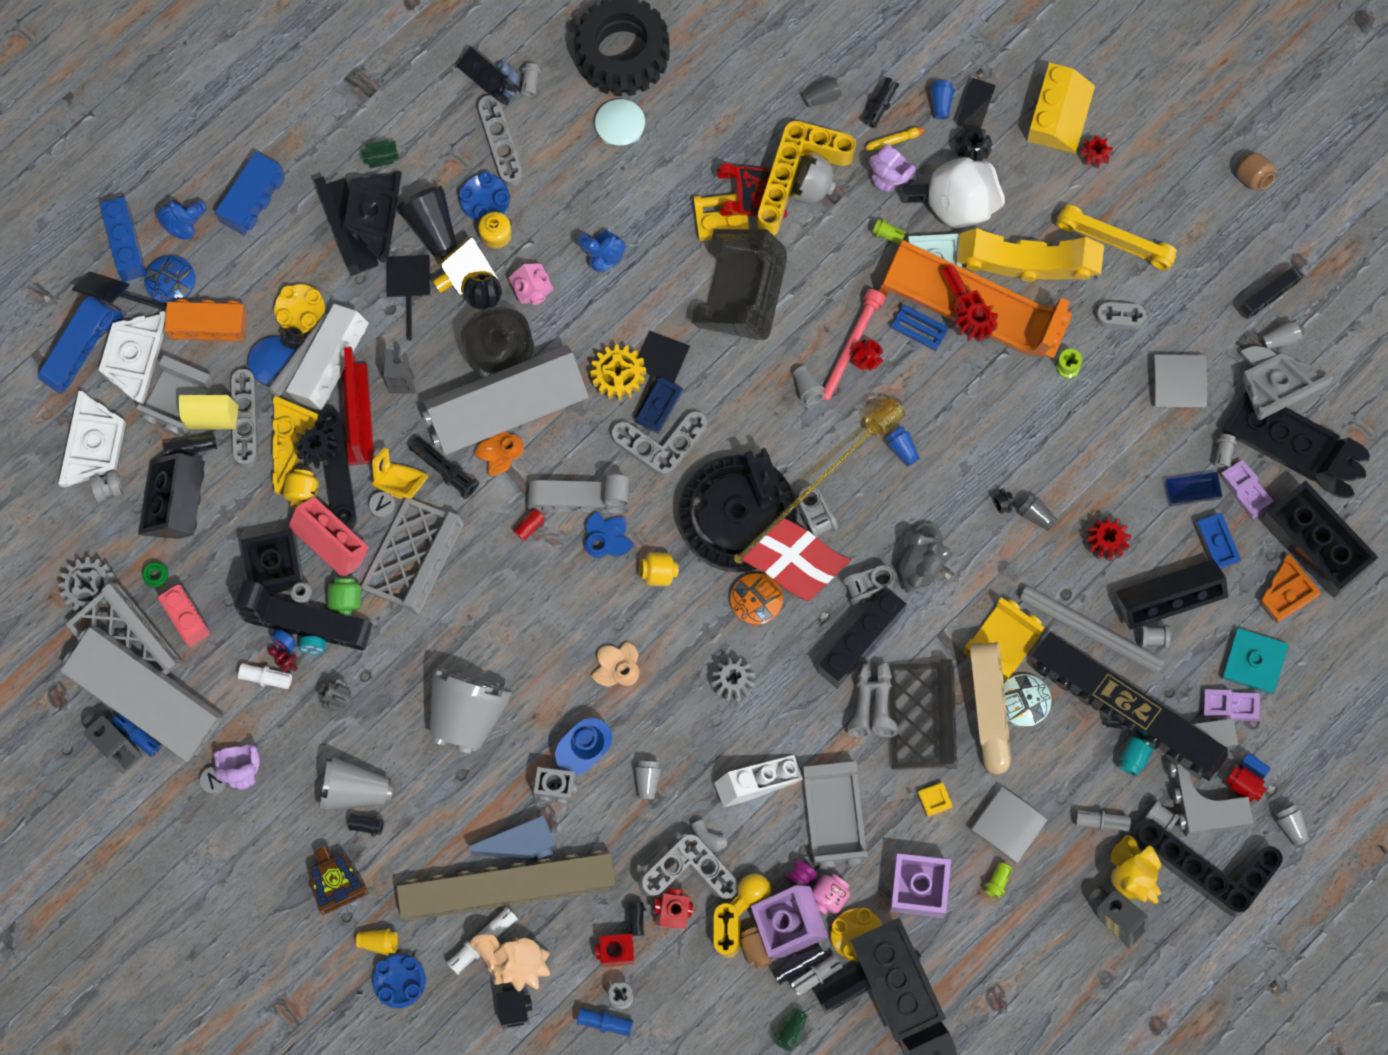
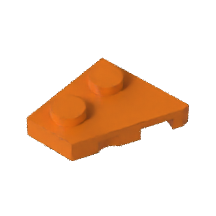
M1289 554L1285 557L1282 567L1275 575L1261 604L1278 624L1319 597L1321 591Z

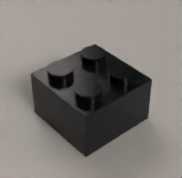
M292 529L241 540L247 580L262 585L268 595L289 591L296 583L304 582L298 542Z

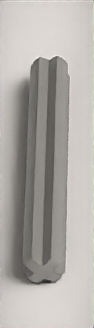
M328 313L321 317L316 326L313 327L304 339V343L298 347L270 384L268 390L273 395L280 396L290 384Z

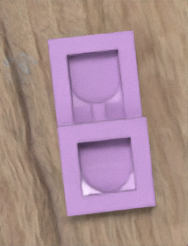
M1244 460L1221 473L1229 489L1252 520L1274 507V501L1258 483V477Z
M1205 689L1204 716L1240 721H1260L1261 695L1260 693H1234L1232 690Z

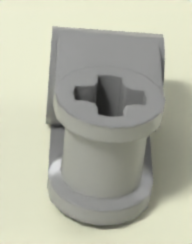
M807 487L801 490L797 506L808 531L818 538V535L831 529L837 530V522L819 490L814 487ZM808 496L813 497L817 503L814 506H807L803 503V499Z
M881 565L845 578L843 583L845 586H848L852 597L851 604L853 606L864 604L878 597L886 587L892 591L895 584L893 570L888 566ZM880 575H886L890 581L885 585H881L876 582V578Z

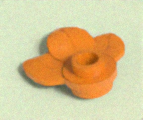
M504 431L481 442L476 447L474 455L481 460L489 461L488 475L496 476L507 471L511 466L512 460L521 457L524 451V443L517 435H510L508 431ZM511 444H513V447L511 449H507Z

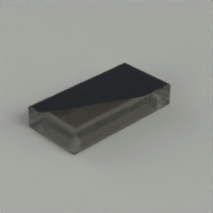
M972 78L956 125L965 128L973 127L974 130H979V127L982 128L996 85Z

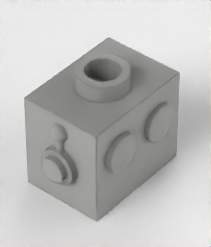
M537 767L536 777L532 780L533 794L536 800L573 804L574 794L578 790L575 772Z

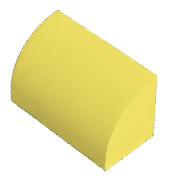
M179 395L180 418L187 429L236 430L239 405L228 395Z

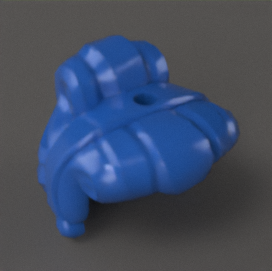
M171 200L168 205H165L158 211V222L170 235L182 240H188L194 236L196 231L193 225L205 213L206 204L201 200H197L186 209L181 203Z
M608 229L598 234L595 239L587 234H581L577 237L579 247L591 257L589 261L590 267L597 272H604L614 267L620 261L626 249L625 242L617 235L611 234Z

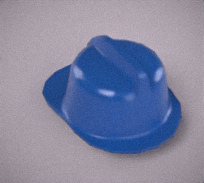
M597 718L583 719L575 724L556 746L555 759L559 768L564 771L575 772V775L582 774L590 769L611 746L612 733L609 726Z

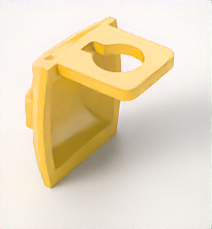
M385 447L372 462L374 476L372 486L399 499H412L428 478L427 474L419 470L390 463L389 449ZM383 458L382 471H379V464Z

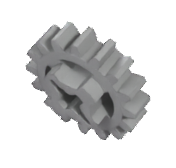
M86 557L83 564L77 559L74 568L70 565L66 566L70 571L68 574L61 573L60 575L65 580V582L58 584L61 590H65L60 593V597L63 600L67 599L65 604L68 608L74 606L73 610L79 613L91 602H84L85 600L95 599L101 593V585L104 583L105 587L109 583H114L111 581L116 577L113 572L109 573L110 567L107 564L102 566L100 559H96L92 563V560ZM73 580H75L74 587L71 589ZM83 580L85 583L90 584L94 592L84 587L81 581ZM104 599L98 604L97 613L100 612V605H103L105 607L109 606L106 599Z

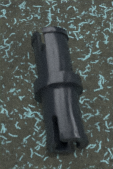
M888 77L884 79L877 95L872 97V104L862 119L865 125L873 117L869 127L877 128L885 110H889L891 106L890 101L899 87L897 81H894L890 89H888L892 79Z
M214 433L195 438L187 436L185 440L163 443L165 456L181 453L184 455L189 454L191 457L195 456V453L218 449Z
M816 943V945L799 955L793 954L791 956L792 959L771 971L779 985L799 973L804 974L811 965L827 957L819 943Z

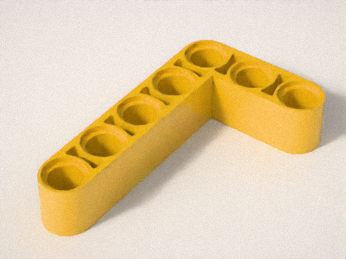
M792 121L786 125L758 211L757 231L760 235L773 237L778 233L802 156L810 158L811 156L807 154L812 151L827 159L831 164L847 166L854 159L856 147L855 139L851 135L800 121ZM764 220H772L773 222L769 223Z

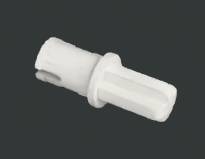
M242 663L238 673L239 680L260 683L261 687L269 685L289 689L292 683L291 674L270 670L269 666L261 668Z

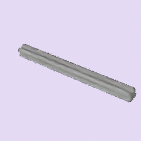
M1025 587L1020 595V599L1025 603L1155 673L1159 672L1164 663L1162 658L1030 587Z

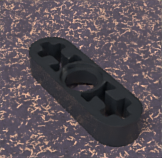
M1297 266L1290 268L1249 298L1239 308L1240 312L1247 320L1252 318L1296 286L1305 275Z

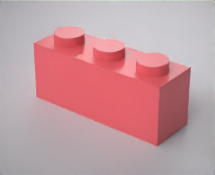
M315 497L296 507L288 526L342 578L361 566L369 548Z

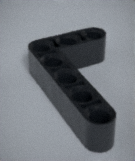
M241 580L233 606L241 619L246 623L273 630L281 629L286 633L302 637L317 636L323 638L327 643L357 650H366L373 625L363 619L270 598L262 585L248 580Z
M1144 823L1135 835L1137 845L1142 850L1146 846H1152L1163 866L1225 913L1235 917L1242 915L1251 906L1283 861L1282 853L1278 848L1274 846L1264 847L1254 857L1235 883L1157 823ZM1145 830L1152 831L1155 835V841H1146L1142 836V832ZM1173 847L1177 852V858L1167 857L1164 853V848ZM1264 854L1272 856L1275 861L1274 866L1265 865L1262 856ZM1188 863L1197 865L1199 874H1189L1186 865ZM1249 875L1255 876L1259 881V886L1256 888L1249 886L1246 877ZM1208 881H1218L1221 885V891H1212L1208 886ZM1231 897H1239L1243 902V907L1241 909L1234 908L1230 902Z

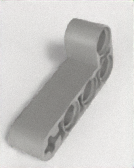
M608 475L605 478V482L531 481L529 482L528 509L531 511L537 509L539 512L624 514L629 512V478L624 475Z

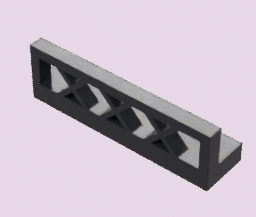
M916 950L915 952L920 961L922 956L920 955L919 951ZM857 964L813 989V993L827 1015L871 990L860 964Z

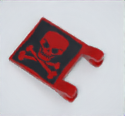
M729 163L721 164L720 168L717 169V177L719 179L735 178L737 203L725 201L724 206L720 207L721 215L724 217L735 215L758 216L772 169L739 167ZM787 207L785 209L783 218L787 217Z

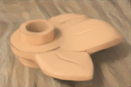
M628 641L620 649L609 645L600 647L597 657L601 667L592 673L591 677L593 680L606 687L617 683L623 686L633 685L638 680L640 674L639 667L636 664L639 656L636 647ZM630 669L628 674L622 675L624 670Z

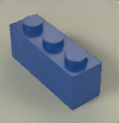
M255 152L215 211L218 221L244 236L248 230H252L257 223V216L262 209L265 210L268 207L271 195L284 182L285 174L281 165Z
M125 197L100 203L112 254L120 278L123 282L144 277L147 271L132 213Z

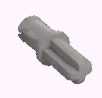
M1078 809L1077 827L1100 829L1101 832H1103V828L1122 831L1130 830L1131 818L1128 816L1105 814V810L1093 812Z
M834 953L831 954V956L816 966L811 965L810 970L791 981L790 985L795 994L801 995L818 983L822 985L824 979L839 969L841 970L843 966L841 963H838L839 959Z

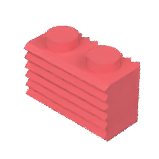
M181 585L174 586L158 597L159 602L188 647L209 636L210 631Z

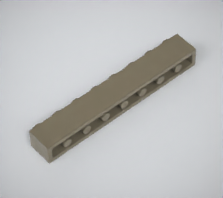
M594 851L590 853V857L579 858V855H568L563 857V861L553 862L552 859H542L536 861L537 865L526 866V863H515L510 865V869L499 870V867H489L483 869V873L473 874L472 871H462L456 873L457 877L446 878V875H436L430 877V881L419 882V879L405 880L403 885L397 886L400 916L403 922L617 890L611 853L606 854V851Z

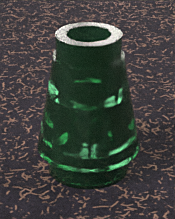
M794 1008L774 1032V1043L787 1051H793L794 1047H798L808 1015Z

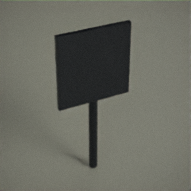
M429 255L388 257L387 297L406 296L407 340L411 341V296L430 295Z
M89 272L72 288V291L111 303L118 297H122L161 310L166 309L165 305L123 293L130 286L129 283Z
M652 331L649 332L638 359H644L642 367L646 368V374L651 375V378L634 414L635 419L642 410L656 377H662L675 383L690 345Z

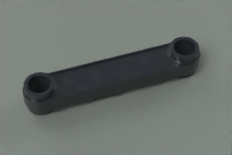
M325 409L318 417L319 428L321 429L325 426L324 422L328 418H335V423L328 427L329 433L334 432L337 438L334 441L339 444V448L333 450L337 455L336 458L328 457L329 464L325 465L331 511L338 519L345 514L351 515V519L344 524L352 530L357 523V514L343 423L337 411Z

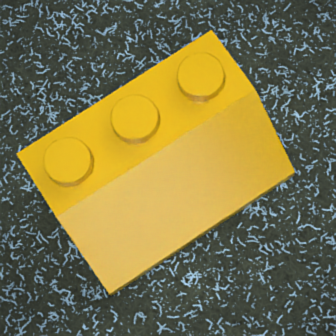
M1049 62L1027 141L1076 154L1095 85L1075 69Z

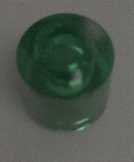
M387 139L365 144L366 149L361 150L364 165L369 164L370 169L394 164L393 161L399 160L395 140L389 142Z

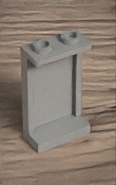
M857 761L803 767L813 865L820 866L821 870L836 868V864L846 863L847 867L863 865L862 861H867L868 859L857 776Z

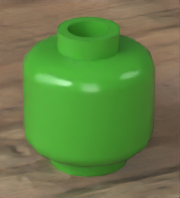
M334 579V583L329 584L327 589L328 608L336 610L338 614L352 616V610H358L361 607V585L355 583V579Z

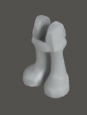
M869 662L862 663L857 676L859 679L857 684V709L855 717L849 722L848 734L857 738H865L871 735L870 698L871 693L876 694L872 721L873 732L881 737L896 736L898 732L897 724L888 714L889 690L892 687L890 682L892 675L889 665L886 662H879L878 682H871V665Z

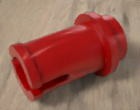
M534 509L532 512L529 510V515L513 530L524 542L540 525L544 526L543 522L546 518L537 509Z

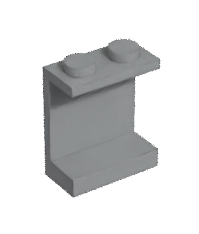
M163 355L159 363L163 371L145 406L143 407L138 404L136 410L143 422L151 426H155V424L164 426L163 429L175 436L178 433L187 436L190 429L186 428L180 418L179 395H208L214 382L209 374Z

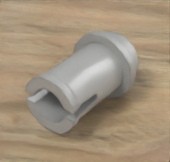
M527 63L522 68L524 75L520 94L527 97L536 96L538 76L541 75L539 65Z
M1221 434L1220 438L1217 439L1219 445L1214 461L1215 466L1220 468L1231 467L1233 449L1237 446L1235 436Z
M298 582L292 587L291 596L293 600L300 605L310 606L309 600L313 602L310 586L307 583Z

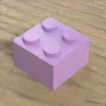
M897 853L890 912L944 918L947 908L951 860Z
M795 885L751 906L768 957L784 958L828 938L813 892L809 886Z

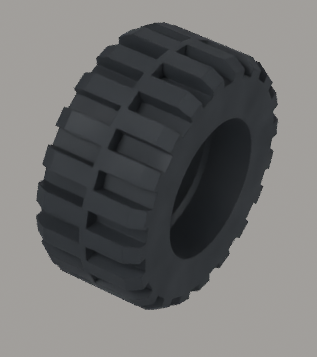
M601 0V5L593 4L589 7V14L584 13L581 16L580 24L575 29L574 47L577 66L580 67V73L583 78H588V83L592 87L600 86V92L608 94L609 91H612L614 96H622V93L626 92L629 93V96L636 95V90L641 89L644 92L649 89L650 82L656 84L660 80V73L663 74L667 68V61H669L670 56L667 25L665 20L661 19L657 9L653 8L651 10L650 4L646 1L639 3L637 0ZM616 32L634 33L642 38L646 44L638 56L626 61L609 59L599 51L601 42L607 36Z

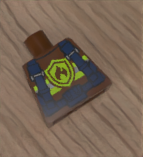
M328 846L319 848L314 852L319 865L311 868L309 875L318 910L323 916L370 894L344 854L333 858Z

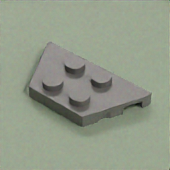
M1280 353L1245 371L1242 380L1256 416L1261 420L1331 384L1334 376L1327 372L1325 376L1310 371L1311 365L1298 362L1294 358Z

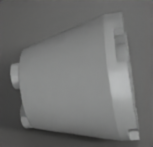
M436 668L432 679L431 741L440 745H446L447 743L457 745V750L469 754L472 751L481 749L509 703L512 690L505 688V691L499 690L498 683L464 672H454V674H451L446 668Z

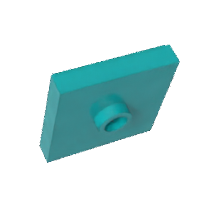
M1237 628L1222 679L1273 695L1289 644Z

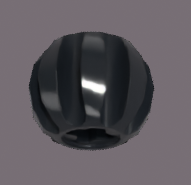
M973 127L966 128L965 133L960 132L956 139L955 149L957 155L968 157L973 161H983V158L987 159L992 152L991 146L993 145L990 135H985L986 131L980 127L979 130H974Z
M477 273L467 279L463 292L467 303L471 307L489 309L498 304L502 295V288L499 280L494 275Z

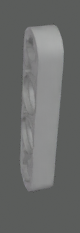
M492 95L485 96L479 101V113L500 179L506 186H517L523 178L522 168L501 103ZM488 104H491L494 110L495 117L492 119L486 106ZM494 125H501L504 131L500 135H493L490 129ZM501 147H508L511 153L507 157H500L497 151ZM509 163L513 173H515L514 178H510L506 165Z
M240 369L232 375L231 396L237 404L243 400L250 401L251 408L246 412L238 410L236 430H232L233 456L239 466L248 468L252 467L258 460L256 380L249 370ZM242 377H246L250 381L245 384L247 394L242 393V387L240 383H237L242 381ZM247 424L252 427V432L248 436H240L238 434L240 426ZM242 443H247V449L252 454L248 455L247 460H243L242 456H239L244 454Z

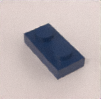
M660 377L636 418V423L659 435L682 395L683 388Z

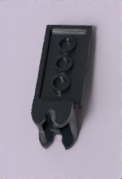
M1247 391L1222 428L1223 433L1235 436L1236 440L1302 476L1312 481L1317 478L1325 491L1339 498L1349 499L1355 496L1351 485L1344 481L1350 482L1366 478V470L1359 462L1369 461L1370 454L1362 444L1349 437L1340 439V435L1287 407L1259 420Z
M896 918L849 940L894 1041L901 1042L904 1055H957L954 1041L947 1028L941 1022L946 1017L901 919Z

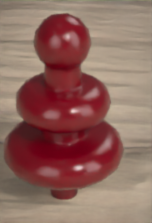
M274 646L268 649V654L276 657L275 664L281 665V672L287 673L291 669L297 671L298 667L295 666L297 656L295 654L288 656L287 651L279 652Z

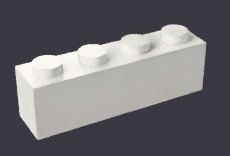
M333 304L286 390L298 403L318 410L323 409L345 368L344 347H352L354 352L369 324L358 311Z

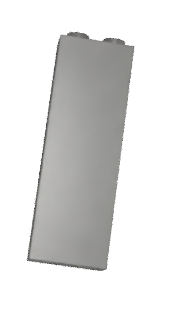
M565 345L426 400L424 404L427 410L422 413L427 425H433L436 433L431 434L436 448L441 447L444 454L447 455L585 400L589 396L573 352L568 345Z
M99 627L86 628L77 639L79 644L75 650H71L63 660L65 665L61 672L185 761H195L224 719V716Z

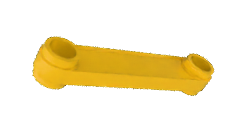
M1064 205L1057 217L1056 225L1066 232H1080L1151 261L1152 266L1159 270L1168 271L1176 259L1177 250L1173 246L1166 243L1155 244L1084 215L1079 208L1073 205Z

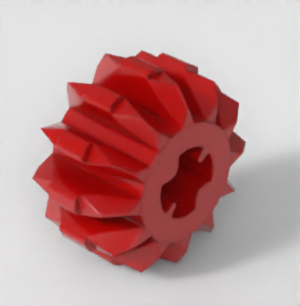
M1105 516L1103 522L1096 519L1094 521L1095 527L1088 528L1087 532L1090 536L1086 538V543L1093 544L1089 551L1090 553L1098 551V559H1101L1105 554L1107 560L1112 561L1113 554L1121 558L1123 555L1122 550L1127 551L1130 545L1127 541H1130L1131 535L1125 533L1128 528L1127 525L1118 526L1119 518H1116L1111 523L1109 516ZM1107 535V538L1109 537V535L1112 536L1113 541L1110 542V540H1108V542H1106L1104 540V536Z

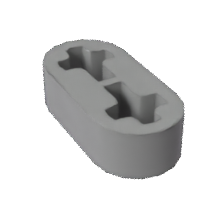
M1106 302L1099 307L1096 318L1098 323L1105 328L1137 330L1145 322L1146 311L1137 304ZM1106 310H1110L1111 315L1116 316H1112L1111 320H1107L1106 315L1102 314H1105ZM1132 312H1135L1136 316L1141 318H1138L1137 322H1133L1132 317L1126 316H1130Z

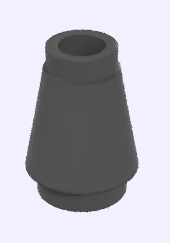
M835 77L832 79L826 78L804 93L809 108L838 101L837 98L842 96Z
M1032 494L1018 509L1022 513V517L1047 531L1058 520L1038 496L1034 497Z

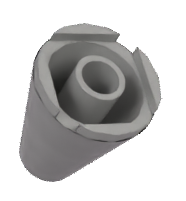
M326 756L324 764L326 769L322 776L319 796L320 810L385 805L386 800H391L393 784H388V778L334 757Z

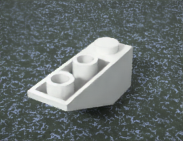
M792 755L727 772L714 784L723 807H728L752 800L804 779L796 758Z

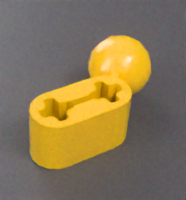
M752 873L743 877L738 884V896L730 904L724 903L719 905L714 912V947L719 955L724 958H733L740 951V916L752 905L771 896V884L763 875ZM729 911L734 918L729 919L727 934V926L721 917L726 916V912ZM728 935L733 945H730L728 950L725 951L721 944L726 942Z

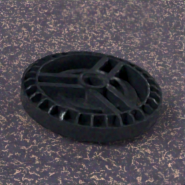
M744 455L721 457L697 470L688 480L682 491L678 514L681 533L691 551L706 564L723 571L748 572L756 570V568L740 559L745 555L743 554L744 550L752 549L775 526L777 512L783 510V519L785 518L797 524L795 495L791 485L782 473L774 467L786 502L761 509L749 476L732 475L712 482V480L730 473L748 474L744 465ZM705 486H707L708 489H707L706 492L703 494V493L701 492V490H702ZM696 498L707 505L704 510L699 511L701 527L705 535L714 544L721 547L722 551L709 546L695 528L692 512ZM735 509H740L745 514L740 518H735L731 515V512ZM727 550L737 551V555L727 554Z

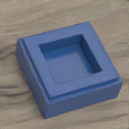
M1250 753L1245 756L1239 765L1241 768L1246 767L1262 779L1271 769Z

